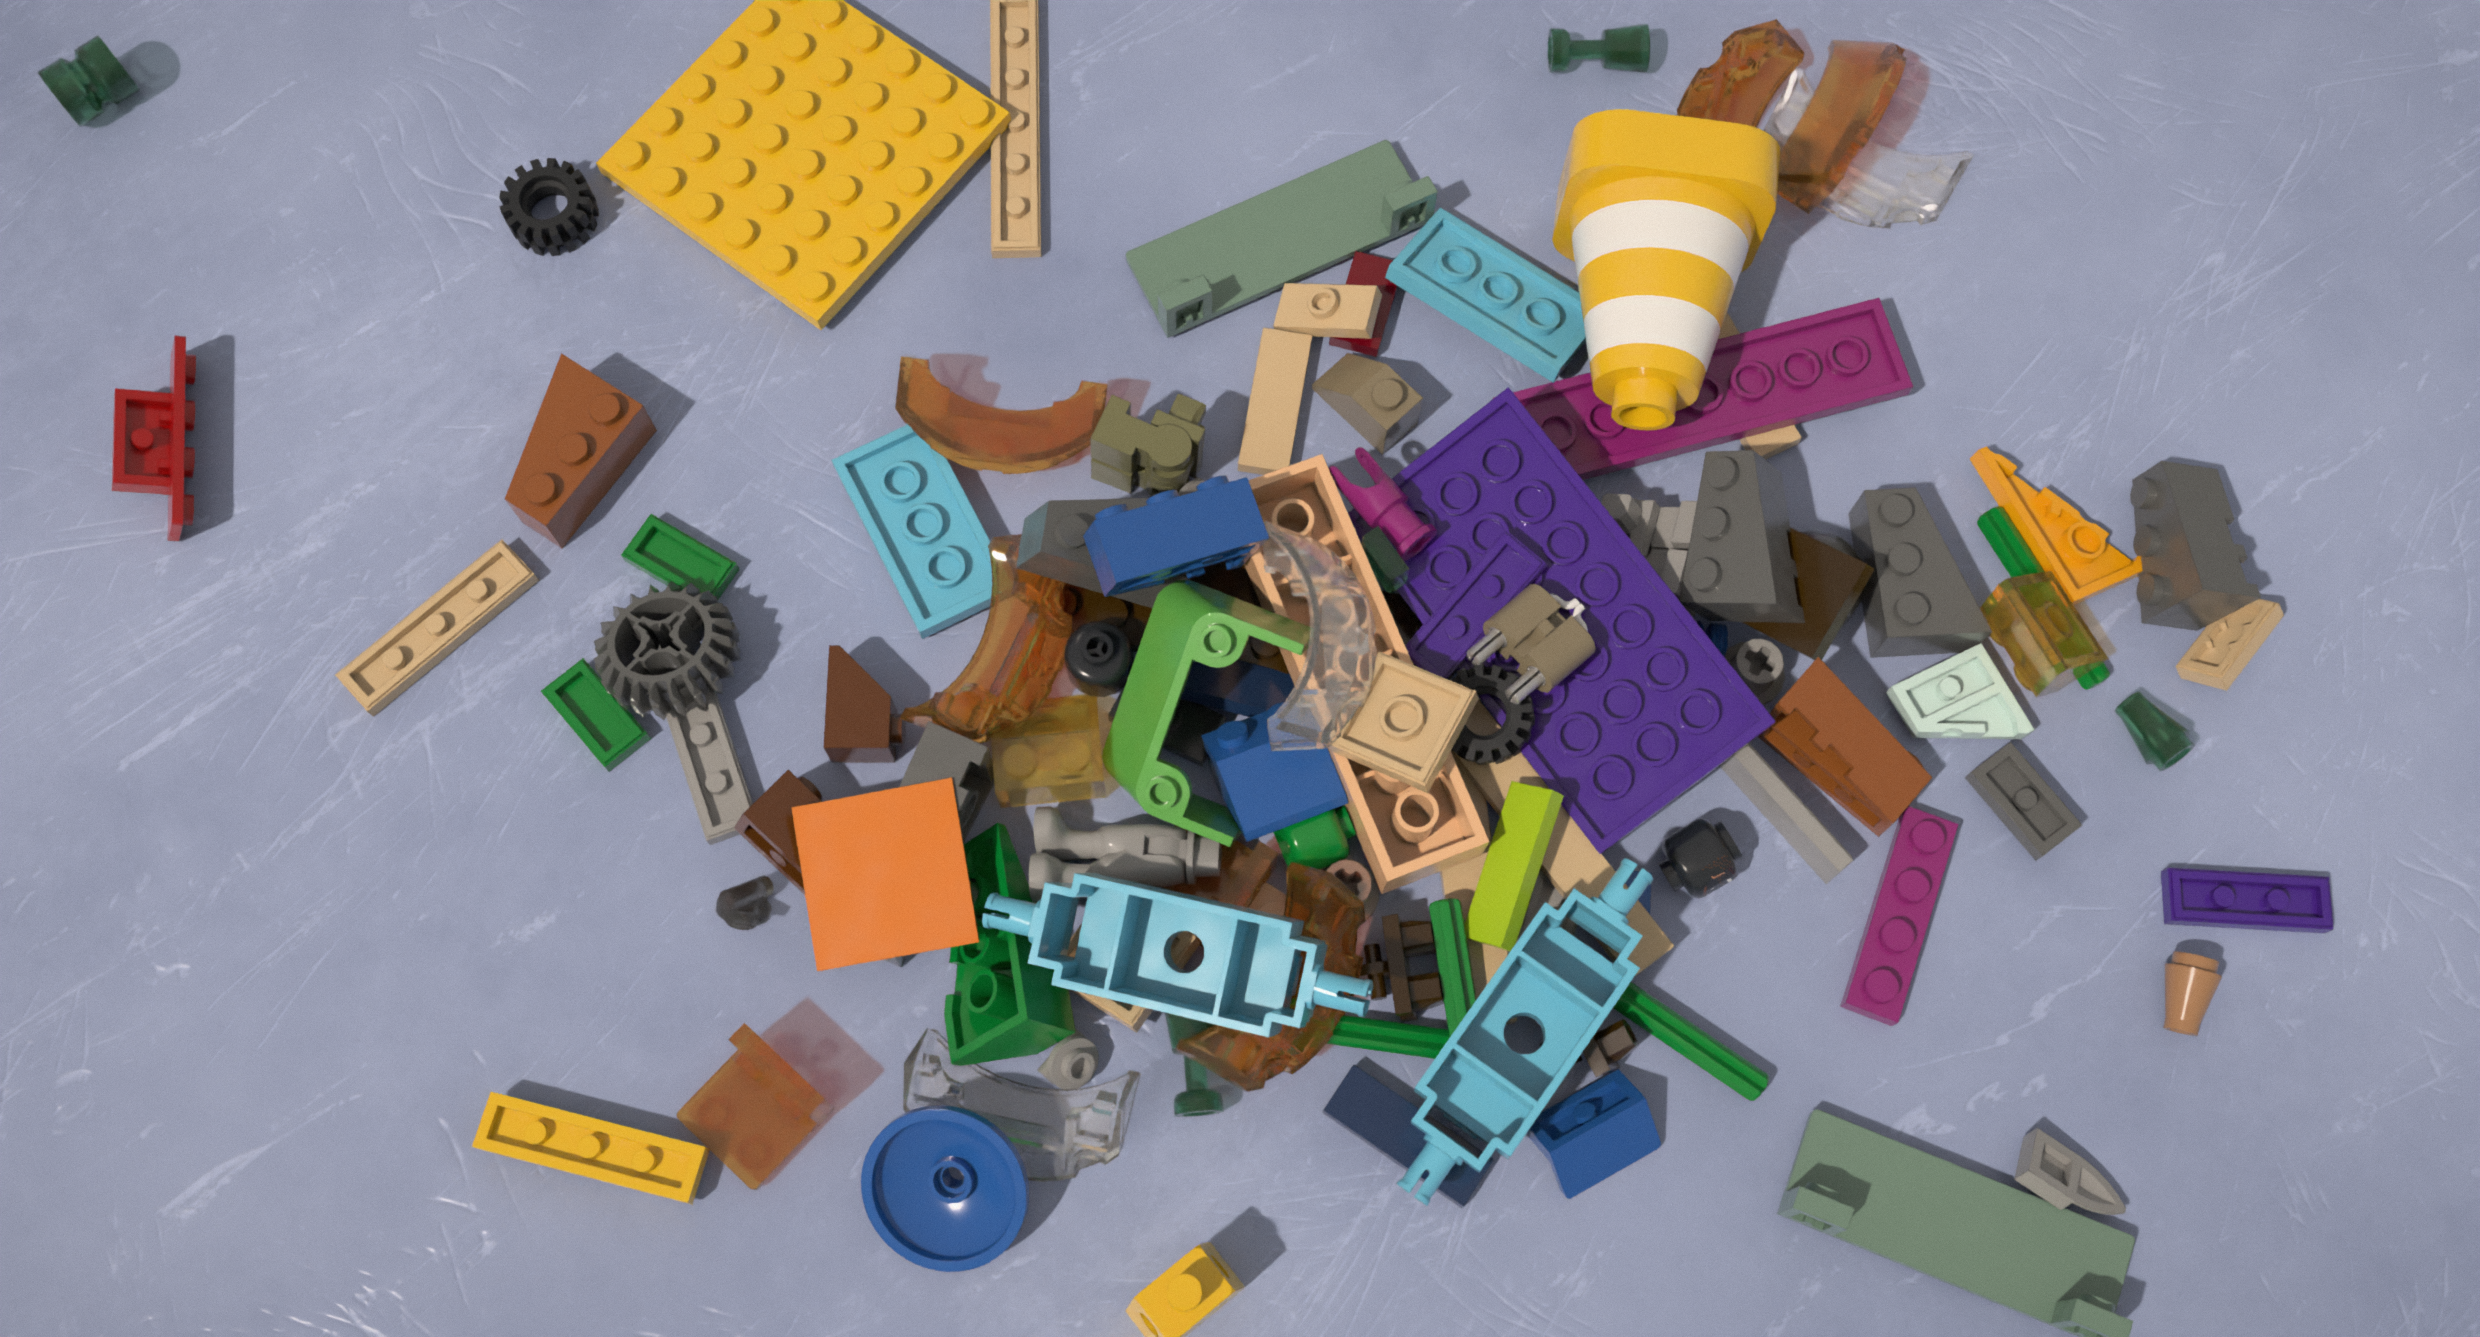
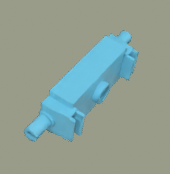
M1626 858L1622 859L1619 868L1598 898L1591 897L1589 899L1574 888L1559 910L1545 902L1414 1088V1092L1425 1099V1102L1411 1120V1124L1425 1133L1423 1139L1427 1143L1402 1179H1399L1396 1184L1407 1193H1410L1423 1173L1428 1172L1429 1176L1414 1196L1422 1204L1429 1205L1430 1199L1455 1163L1461 1166L1465 1162L1474 1170L1480 1172L1494 1151L1506 1159L1510 1158L1639 971L1640 967L1627 958L1643 935L1628 926L1629 921L1626 916L1654 879L1649 872L1642 868L1630 887L1624 889V884L1638 864ZM1565 918H1569L1618 952L1619 955L1614 963L1561 928L1560 926ZM1517 1016H1528L1540 1024L1543 1031V1043L1536 1052L1519 1054L1509 1048L1504 1039V1027L1510 1019ZM1433 1107L1442 1112L1445 1119L1474 1140L1478 1138L1487 1145L1479 1157L1426 1120Z
M1074 873L1073 883L1045 882L1042 898L1036 904L1001 896L993 892L987 898L984 907L1010 914V916L998 913H983V927L1028 936L1029 942L1032 943L1028 964L1054 969L1051 982L1053 986L1265 1037L1281 1033L1283 1024L1296 1028L1305 1027L1306 1023L1313 1017L1316 1005L1358 1014L1360 1017H1365L1369 1009L1370 1000L1345 995L1343 992L1367 997V995H1372L1373 981L1324 971V960L1328 945L1325 944L1326 941L1302 936L1303 920L1097 873ZM1079 897H1087L1074 958L1067 956L1077 906ZM1184 931L1195 934L1201 940L1204 947L1202 963L1192 972H1186L1178 968L1171 957L1173 940L1179 933ZM1302 950L1306 951L1307 954L1294 1010L1290 1009L1292 996L1296 992L1303 956H1301Z

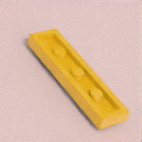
M490 1092L472 1147L486 1152L693 1205L710 1149L701 1145L495 1092Z

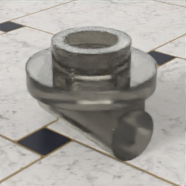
M763 875L721 891L715 907L717 915L725 920L727 925L739 930H750L766 923L770 918L772 909L771 904L767 901L768 896L772 895L774 890L771 879Z

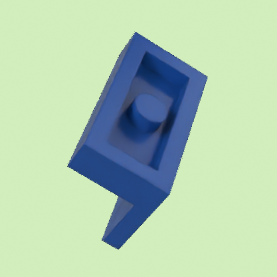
M1619 1069L1541 1112L1528 1130L1529 1138L1550 1162L1559 1188L1568 1199L1596 1185L1661 1146L1646 1098Z

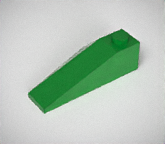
M996 823L964 844L980 942L951 947L949 963L956 964L957 971L954 994L946 995L944 1017L950 1062L956 1066L1036 1055L1076 1032L1069 989L1051 985L1054 969L1028 964L1032 945L1029 942L1028 936L983 927V913H998L1010 916V914L984 908L987 898L993 892L1001 896L1033 903L1028 881L1007 828L1003 824Z

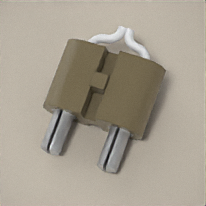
M1530 584L1484 622L1483 630L1485 636L1467 651V657L1470 661L1473 659L1472 663L1475 665H1480L1496 651L1506 660L1513 657L1520 664L1517 671L1522 676L1505 690V695L1507 699L1512 697L1511 703L1519 704L1535 689L1547 693L1593 655L1596 648L1591 635L1588 633L1587 625L1581 618V613L1585 608L1582 604H1579L1577 599L1564 601L1557 595L1549 594L1541 586ZM1560 608H1575L1573 616L1571 615L1568 619H1565L1558 611Z

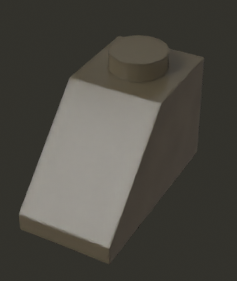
M1347 353L1312 384V389L1382 455L1418 424L1423 397L1385 363Z

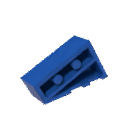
M1218 476L1200 483L1196 486L1197 491L1179 496L1177 490H1168L1146 500L1147 505L1128 510L1126 504H1119L1095 514L1096 520L1092 522L1083 537L1104 597L1158 586L1165 582L1164 579L1186 573L1188 579L1199 577L1205 574L1204 567L1224 561L1227 570L1240 568L1269 539L1248 478L1245 477L1229 482L1227 476Z

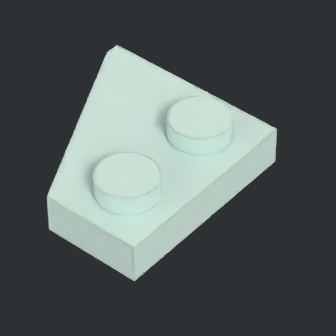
M1982 643L1891 686L1886 692L1912 738L2023 739L2035 730Z

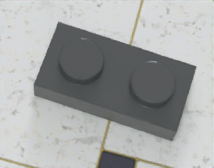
M2011 742L1965 777L2035 861L2082 826L2080 821Z

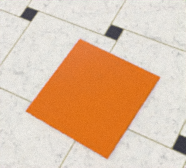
M953 778L791 807L817 971L980 942Z

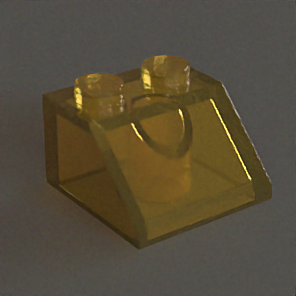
M2052 571L2007 578L1997 585L1980 607L1992 630L1990 637L1998 645L2005 648L2015 664L2013 669L2018 681L2027 690L2032 691L2035 697L2058 692L2109 659Z
M1077 695L992 704L991 747L995 793L1000 808L1106 798L1097 697Z

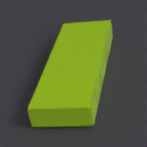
M1511 781L1465 921L1467 939L1509 952L1515 946L1564 795L1551 789Z

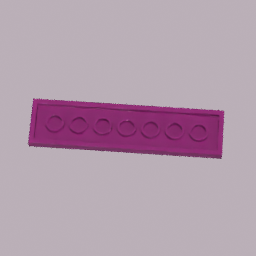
M1875 298L1718 339L1697 400L1690 406L1676 411L1674 423L1663 429L1635 430L1616 423L1611 417L1612 406L1601 401L1593 391L1591 372L1513 393L1582 480L1906 396L1911 392L1913 384L1880 298Z

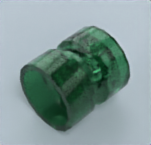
M99 35L75 48V58L70 61L61 57L38 71L41 79L80 127L103 114L105 102L109 101L119 104L140 91L139 87Z

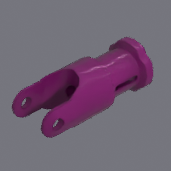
M1358 447L1355 450L1356 458L1372 477L1375 486L1362 488L1354 485L1337 467L1330 466L1329 470L1336 487L1367 524L1373 529L1379 528L1396 547L1395 556L1400 561H1407L1425 548L1435 537L1437 529L1432 524H1424L1406 503L1408 496L1365 449Z

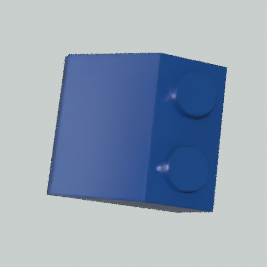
M1301 698L1292 702L1275 704L1263 713L1241 721L1227 722L1217 730L1201 735L1216 786L1247 842L1348 804L1347 795L1319 726Z

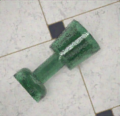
M1648 24L1605 29L1602 32L1601 39L1571 40L1570 34L1566 29L1550 28L1547 43L1548 70L1550 73H1560L1568 69L1571 60L1601 59V65L1604 69L1646 73L1650 59Z
M1165 1013L1172 1053L1183 1055L1186 1091L1178 1093L1174 1098V1116L1198 1117L1223 1113L1221 1093L1218 1090L1208 1089L1205 1053L1212 1052L1216 1048V1025Z

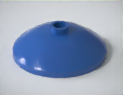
M931 1105L910 1110L891 1121L880 1132L865 1156L861 1173V1193L870 1222L891 1249L906 1260L924 1268L944 1272H960L978 1268L991 1262L1012 1244L1021 1230L1028 1211L1029 1181L1020 1154L1003 1131L986 1118L972 1111L946 1105ZM949 1167L959 1169L963 1173L964 1179L958 1180L952 1177Z

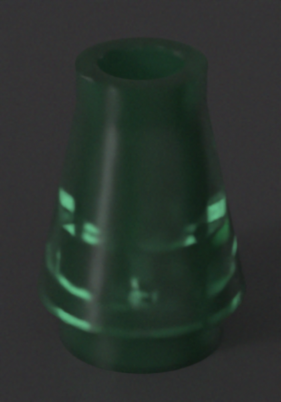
M2136 692L2129 696L2114 711L2123 721L2147 765L2153 763L2160 772L2175 765L2195 747V744L2188 737L2190 730L2147 700L2141 692Z

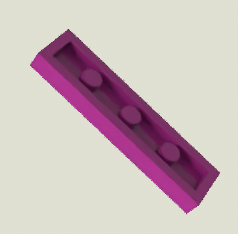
M1908 806L1899 816L1840 1007L1889 1026H1894L1899 1022L1959 824Z

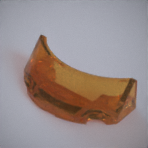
M1777 19L1736 30L1722 42L1723 48L1719 59L1707 68H1700L1691 80L1678 106L1677 116L1739 123L1757 128L1770 100L1787 77L1803 62L1805 54Z
M1831 40L1828 46V61L1821 80L1799 122L1780 151L1777 194L1809 214L1835 190L1844 178L1852 159L1865 147L1889 106L1890 100L1901 80L1907 59L1902 55L1905 50L1895 43Z
M905 354L901 356L895 409L905 424L907 423L921 439L930 445L931 449L949 460L979 471L992 470L1002 472L1003 474L1030 473L1059 465V463L1075 456L1091 445L1090 438L1105 409L1108 382L1081 380L1079 388L1074 395L1065 400L1053 401V406L1035 410H1004L984 406L953 393L951 387L941 384L933 376L930 370L929 359Z
M1022 534L993 537L988 545L992 567L991 604L984 633L971 660L961 674L942 692H935L933 698L915 707H906L900 717L904 721L926 728L928 721L975 742L984 743L989 742L990 738L999 735L1009 728L1021 726L1041 707L1051 693L1052 685L1059 671L1064 666V650L1071 635L1072 615L1064 612L1062 588L1066 584L1065 582L1016 568Z
M1291 862L1286 870L1287 893L1284 916L1304 921L1302 936L1326 941L1325 944L1328 946L1324 960V971L1359 978L1364 957L1356 954L1357 930L1360 925L1366 922L1364 903L1331 872ZM1302 950L1301 956H1303L1296 992L1292 996L1290 1009L1294 1010L1307 954L1306 951ZM1343 992L1345 995L1354 996V994ZM1316 1005L1313 1017L1310 1018L1305 1027L1296 1028L1283 1024L1281 1033L1271 1037L1213 1025L1197 1035L1180 1039L1175 1049L1236 1087L1250 1092L1264 1088L1265 1081L1284 1071L1294 1074L1305 1066L1333 1035V1030L1346 1012Z

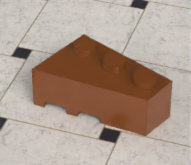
M561 353L505 496L506 502L521 522L563 549L656 433L657 429L645 407Z
M1819 657L1769 713L1776 723L1758 736V738L1878 837L1899 818L1932 779V776L1923 768L1920 760L1897 741Z

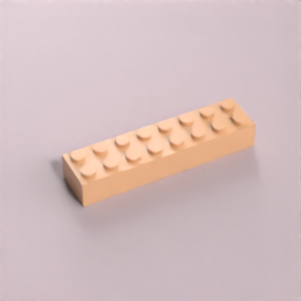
M1323 454L1248 480L1269 539L1244 565L1263 609L1319 630L1316 641L1302 655L1281 647L1279 649L1299 697L1319 726L1347 795L1348 804H1345V808L1381 894L1481 856L1490 841L1451 751L1430 791L1426 793L1334 753L1328 746L1331 736L1379 651L1411 665L1413 663Z

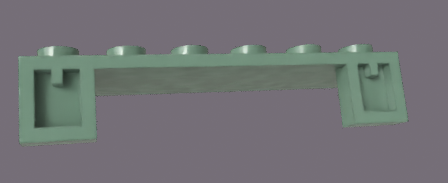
M1383 140L1134 248L1126 253V261L1164 333L1169 338L1284 287V283H1294L1354 256L1355 251L1364 252L1425 225L1434 215L1438 191L1429 176L1413 182L1388 140Z
M1816 1109L1810 1112L1780 1202L1778 1215L2078 1337H2129L2133 1321L2117 1315L2115 1312L2135 1244V1238L2132 1235L2068 1209L2059 1210L2043 1199Z

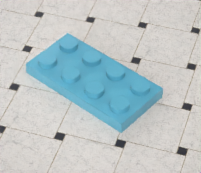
M1441 207L1388 267L1386 279L1553 383L1586 342L1579 292Z
M925 417L831 460L922 639L1016 594L1009 575Z

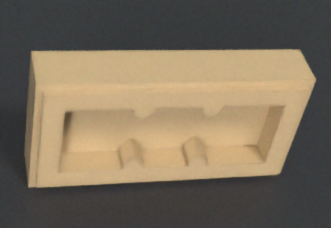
M1284 283L1273 327L1277 330L1312 335V337L1371 339L1382 294L1379 288L1374 285Z
M2258 599L2206 626L2175 666L2180 678L2227 691L2283 618L2284 614L2280 604Z

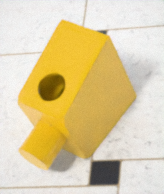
M1211 1242L1201 1243L1139 1292L1127 1307L1126 1313L1145 1337H1186L1242 1291L1245 1286Z

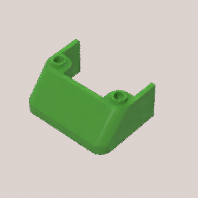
M1178 580L1163 588L1156 597L1103 748L1102 758L1107 772L1150 815L1231 847L1242 832L1229 808L1192 793L1191 781L1184 770L1177 765L1160 759L1193 662L1195 660L1215 668L1229 666L1241 657L1250 636L1302 655L1316 641L1319 630L1191 580Z

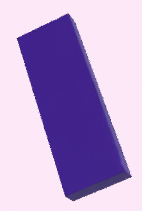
M1505 529L1405 645L1412 662L1423 670L1445 679H1450L1468 659L1467 651L1485 636L1483 630L1484 622L1532 584L1548 566L1546 562Z
M2166 868L2161 871L2164 924L2307 933H2327L2334 930L2329 877Z

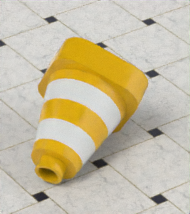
M1613 109L1593 113L1580 120L1573 129L1558 184L1552 242L1560 254L1575 261L1593 391L1601 401L1612 406L1611 417L1621 426L1646 431L1666 428L1674 423L1676 411L1690 406L1698 398L1740 273L1745 271L1753 262L1776 210L1780 146L1770 134L1759 128L1724 121L1628 109Z

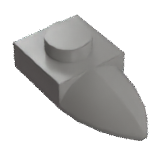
M2039 1128L2023 1137L2014 1180L2059 1210L2074 1204L2082 1209L2099 1214L2117 1215L2126 1212V1207L2111 1184L2084 1158Z

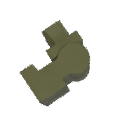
M1177 394L1169 414L1157 409L1151 424L1131 416V402L1111 395L1090 438L1091 478L1130 494L1135 485L1146 489L1150 497L1168 490H1177L1179 493L1180 489L1189 482V476L1196 478L1202 466L1205 429L1201 422L1206 414V405L1182 394Z

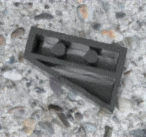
M1754 450L1710 451L1705 453L1680 602L1708 621L1805 623L1803 607L1798 605L1794 578L1798 577L1796 562L1791 559L1787 533L1791 532L1782 472Z
M2160 461L2132 479L2133 486L2131 488L2130 500L2134 507L2136 531L2133 547L2137 556L2141 557L2143 570L2138 574L2139 582L2136 591L2141 608V623L2198 631L2261 598L2257 584L2247 583L2240 563L2245 562L2247 555L2243 545L2233 543L2227 524H2231L2234 517L2217 469Z
M1916 487L1864 490L1848 513L1855 558L1875 569L1861 592L1870 658L1961 653L1982 643L1992 633V630Z
M1148 498L1050 500L1024 518L1016 568L1103 594L1083 535L1092 522L1096 520L1095 514L1101 510L1119 504H1126L1128 510L1146 506ZM1184 573L1164 579L1165 582L1161 585L1117 594L1112 597L1153 608L1156 597L1163 588L1175 581L1190 579Z

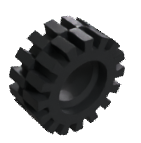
M547 158L546 167H542L539 159L532 160L530 163L533 169L526 172L522 165L515 169L519 178L514 180L508 176L504 182L508 191H500L499 199L503 205L499 207L507 225L521 246L527 250L531 247L535 254L542 256L547 247L551 256H561L559 247L565 245L568 252L571 253L577 250L573 243L577 238L585 244L590 239L586 228L595 231L597 227L594 216H599V208L580 170L577 169L575 171L572 164L563 161L560 167L556 158ZM553 195L567 198V206L557 216L549 219H536L532 216L533 207L543 198Z
M1484 664L1474 665L1472 669L1466 670L1463 668L1456 672L1458 675L1450 681L1476 691L1477 696L1490 694L1498 697L1505 705L1506 720L1500 730L1486 736L1473 733L1465 724L1452 751L1468 762L1472 761L1480 765L1494 762L1499 764L1505 762V759L1512 755L1515 757L1521 752L1520 748L1524 743L1529 742L1532 736V727L1535 726L1534 704L1530 694L1519 704L1511 703L1512 697L1507 699L1505 695V690L1519 678L1512 672L1509 673L1496 665H1493V667H1486Z

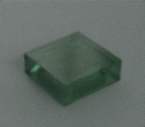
M1379 526L1363 536L1361 545L1374 575L1386 592L1389 591L1391 594L1406 584L1409 568Z

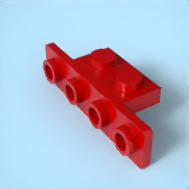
M176 335L174 336L170 358V393L115 388L113 408L111 491L168 495V541H179L183 525L192 526L194 516V495L184 494V478H193L195 449L194 447H184L185 431H194L195 401L185 400V384L194 385L196 355L186 354V336Z

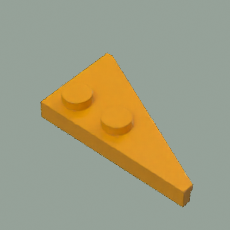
M1986 446L1979 449L1970 458V461L1995 501L2005 509L2068 608L2138 577V574L2143 571L2140 556L2130 560L2105 541L2109 535L2108 532L2097 524L2086 521L2074 507L2048 488L2044 487L2038 492L2013 473L2017 466L2004 456L1995 454Z

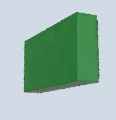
M653 514L649 515L621 554L625 562L667 586L672 581L682 591L687 585L692 583L696 588H699L701 593L709 590L711 594L716 596L717 600H719L740 570L736 562Z
M582 658L542 689L541 692L606 770L610 772L647 743L651 737L630 712L619 705L612 694H608L601 683L602 679Z

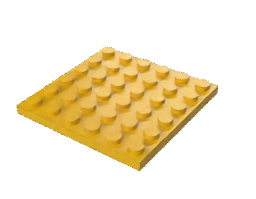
M755 0L596 164L601 174L815 327L822 330L988 150L993 139L1008 128L1007 124L1011 121L1009 111L844 0Z

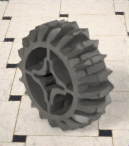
M670 581L662 592H659L657 588L650 584L648 595L642 598L630 593V605L626 608L613 606L615 621L601 622V633L604 637L594 641L595 651L598 654L594 658L595 668L602 678V685L608 694L613 695L619 705L626 710L633 707L634 711L643 718L651 711H654L656 716L665 720L673 708L686 717L687 706L694 702L706 708L705 695L710 691L723 694V684L720 679L735 677V668L732 662L741 659L740 649L737 645L740 641L739 631L735 623L732 622L733 618L728 608L719 603L716 596L711 594L709 590L701 593L699 588H696L692 583L681 591L678 585Z

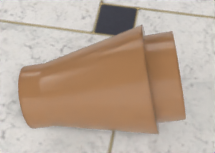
M2173 952L2171 963H2165L2164 1029L2185 1035L2198 1036L2200 1024L2222 979V976L2217 974L2218 961L2196 954Z

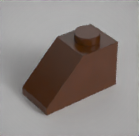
M829 645L823 746L832 763H895L896 746H904L905 715L897 714L898 712L891 696L840 645Z
M787 770L742 814L734 829L805 895L791 807L822 802V794L811 781L802 776L797 778L791 771Z

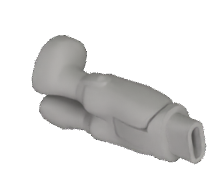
M1050 806L1037 807L1035 809L1033 829L1037 853H1032L1030 856L1028 873L1030 896L1035 904L1042 898L1045 882L1073 883L1074 873H1097L1158 888L1181 883L1187 885L1196 884L1197 877L1220 876L1222 844L1206 837L1198 836V834L1188 831L1187 834L1184 829L1160 824L1108 825L1095 831L1073 830L1067 826L1058 809ZM1089 858L1099 859L1091 864H1069L1064 862Z

